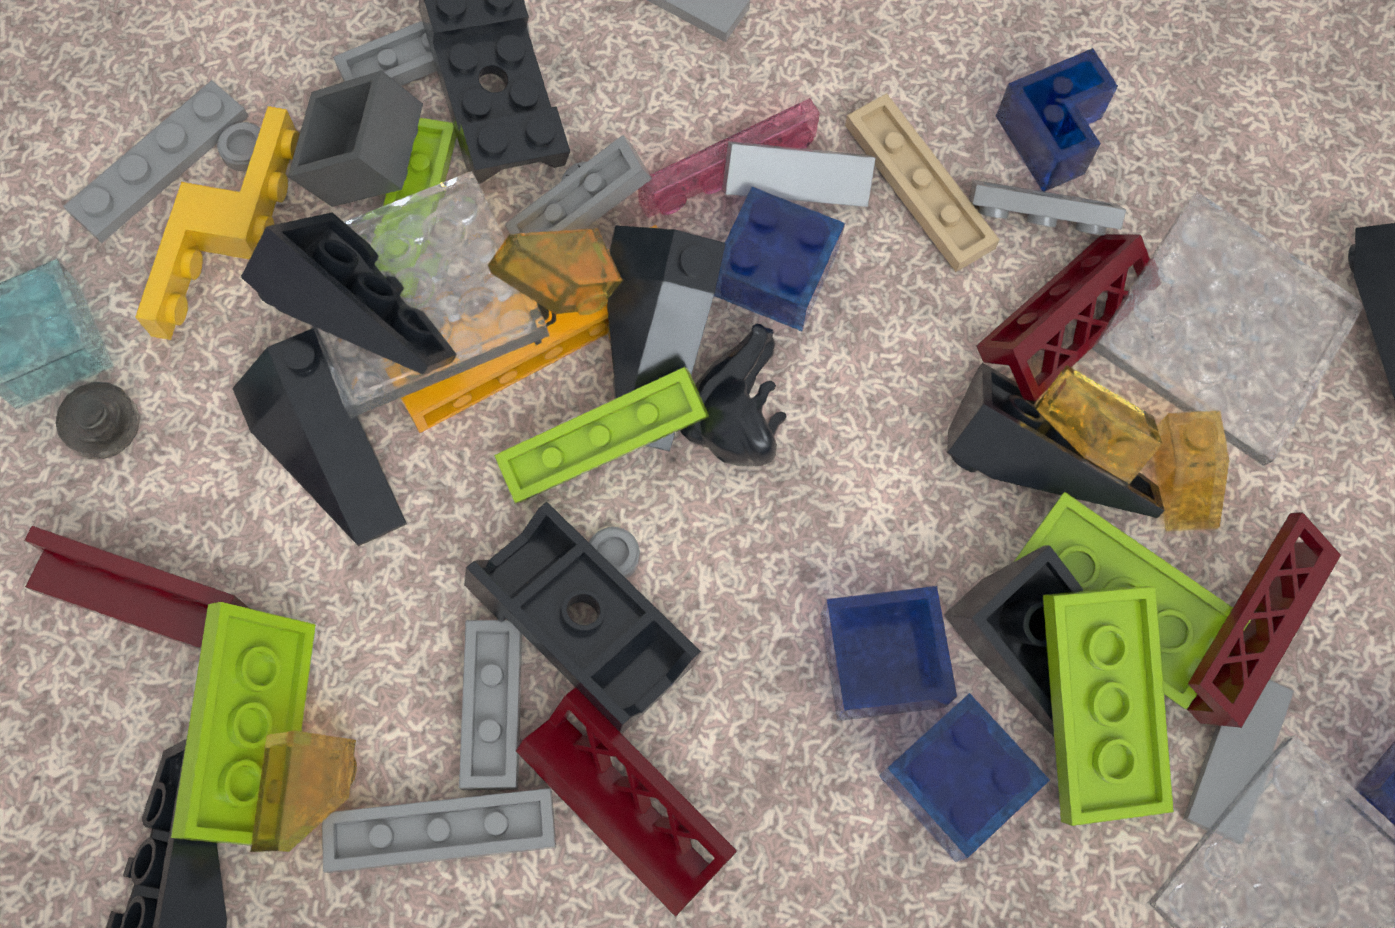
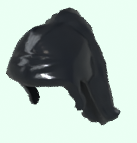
M762 324L753 325L751 332L737 346L716 360L697 381L695 386L709 417L680 430L690 442L709 448L719 460L736 466H763L772 462L776 456L777 447L774 436L779 425L787 418L785 412H776L767 424L762 414L763 405L767 401L768 394L776 387L773 381H766L761 384L758 393L753 398H750L749 395L756 376L769 359L774 356L773 329L765 328Z

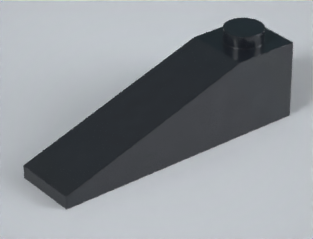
M333 212L266 226L241 275V278L257 291L258 296L265 303L275 307L284 314L422 375L453 363L457 356V353L426 314L417 308L407 306L400 295L404 287L396 276H387L385 278L377 268L375 263L379 255L372 246Z
M1395 223L1355 228V244H1352L1349 248V266L1354 273V279L1395 400Z
M619 225L614 227L603 274L604 294L607 300L609 321L608 336L609 343H611L614 373V399L684 367L688 368L692 375L713 301L726 243L675 229ZM675 433L650 443L646 447L670 452Z
M311 328L267 347L232 388L250 432L357 546L407 525L331 351L318 328Z
M982 362L948 429L947 453L951 455L956 464L969 472H976L978 470L994 480L1058 495L1066 492L1074 499L1154 518L1160 517L1165 510L1158 485L1108 448L1098 447L1093 453L1088 449L1089 444L1087 440L1077 431V425L1066 417L1061 421L1053 423L1034 406L1039 398L1036 401L1023 399L1015 381Z
M1044 545L982 579L951 607L944 616L978 659L1054 737L1043 595L1084 591L1051 546Z
M187 739L163 751L142 815L143 825L146 828L152 829L150 837L144 840L138 848L135 857L128 858L123 876L132 878L134 883L124 914L111 911L106 928H226L227 926L217 842L171 838Z

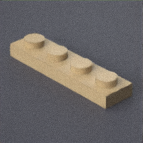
M887 93L847 115L846 128L864 152L876 158L875 166L955 272L996 249L1000 239Z

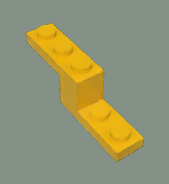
M267 107L240 192L181 182L135 316L151 337L171 340L175 326L182 325L185 321L188 311L186 293L190 281L196 280L202 270L203 258L200 251L250 259L266 226L274 225L272 217L276 202L281 203L286 197L288 190L286 170L290 159L293 160L300 135L287 109Z

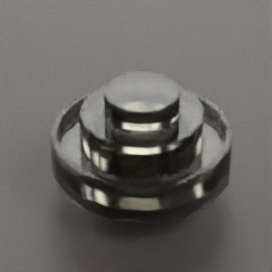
M91 382L77 387L65 397L58 408L55 424L58 436L74 453L87 459H106L118 455L131 444L138 433L140 415L137 405L122 388L109 382Z

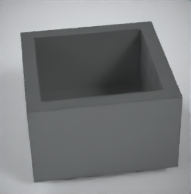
M382 70L311 92L288 177L331 207L402 190L408 173L407 168L414 139L418 133V123L423 103Z

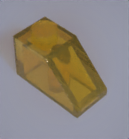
M598 228L509 234L488 263V268L492 275L554 314L578 312L580 315L593 314L606 306L608 297L622 282Z
M1068 365L1065 366L1036 404V409L1085 459L1129 484L1162 445L1153 415Z
M1221 411L1168 413L1150 432L1157 481L1165 510L1163 512L1166 531L1218 529L1221 523L1230 462Z
M288 731L266 736L250 852H290L349 798L350 786L355 779L357 762L354 757L356 740L301 731Z

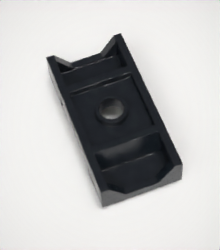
M419 0L418 9L471 186L483 183L503 169L538 162L553 168L565 166L570 154V148L557 106L551 107L527 29L529 15L524 0ZM494 74L504 81L506 88L500 92H490L481 86L479 79L484 75Z
M545 502L538 508L522 533L491 559L476 560L466 567L464 586L501 623L507 618L621 734L694 666L701 652L548 502ZM575 603L589 604L595 609L597 620L588 625L577 624L570 619L567 609Z

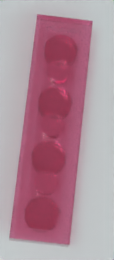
M811 98L650 174L652 179L638 189L641 208L647 218L660 212L662 215H670L680 210L687 202V199L701 192L713 194L720 191L723 187L728 141L807 148L816 137L820 112Z

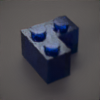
M1093 48L1008 83L996 117L1042 191H1048L1085 175L1101 144L1089 124L1102 119L1118 85Z

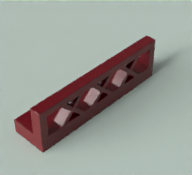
M1141 234L1100 235L976 345L983 363L1009 366L1023 399L1036 401L1160 286ZM1133 265L1139 282L1130 291H1126L1124 288L1128 269ZM1102 292L1107 293L1104 314L1098 320L1093 319L1097 297ZM1070 321L1077 322L1072 344L1067 349L1061 348L1065 326ZM1043 350L1045 352L1041 372L1034 378L1027 361L1037 351Z
M1303 512L1290 513L1188 682V685L1197 695L1187 710L1200 724L1242 728L1341 557L1336 548ZM1298 537H1300L1304 542H1296V541H1297Z
M31 526L24 540L42 552L25 586L29 590L200 650L208 604L224 602L249 608L235 595L35 526Z
M576 687L563 697L550 718L524 738L516 749L520 757L675 917L737 852L711 823ZM571 713L586 727L588 736H583L567 720ZM610 756L616 757L625 766L627 776L621 775L612 765ZM650 797L656 798L666 808L668 817L662 816L652 806ZM690 839L698 840L714 857L710 864L692 847Z

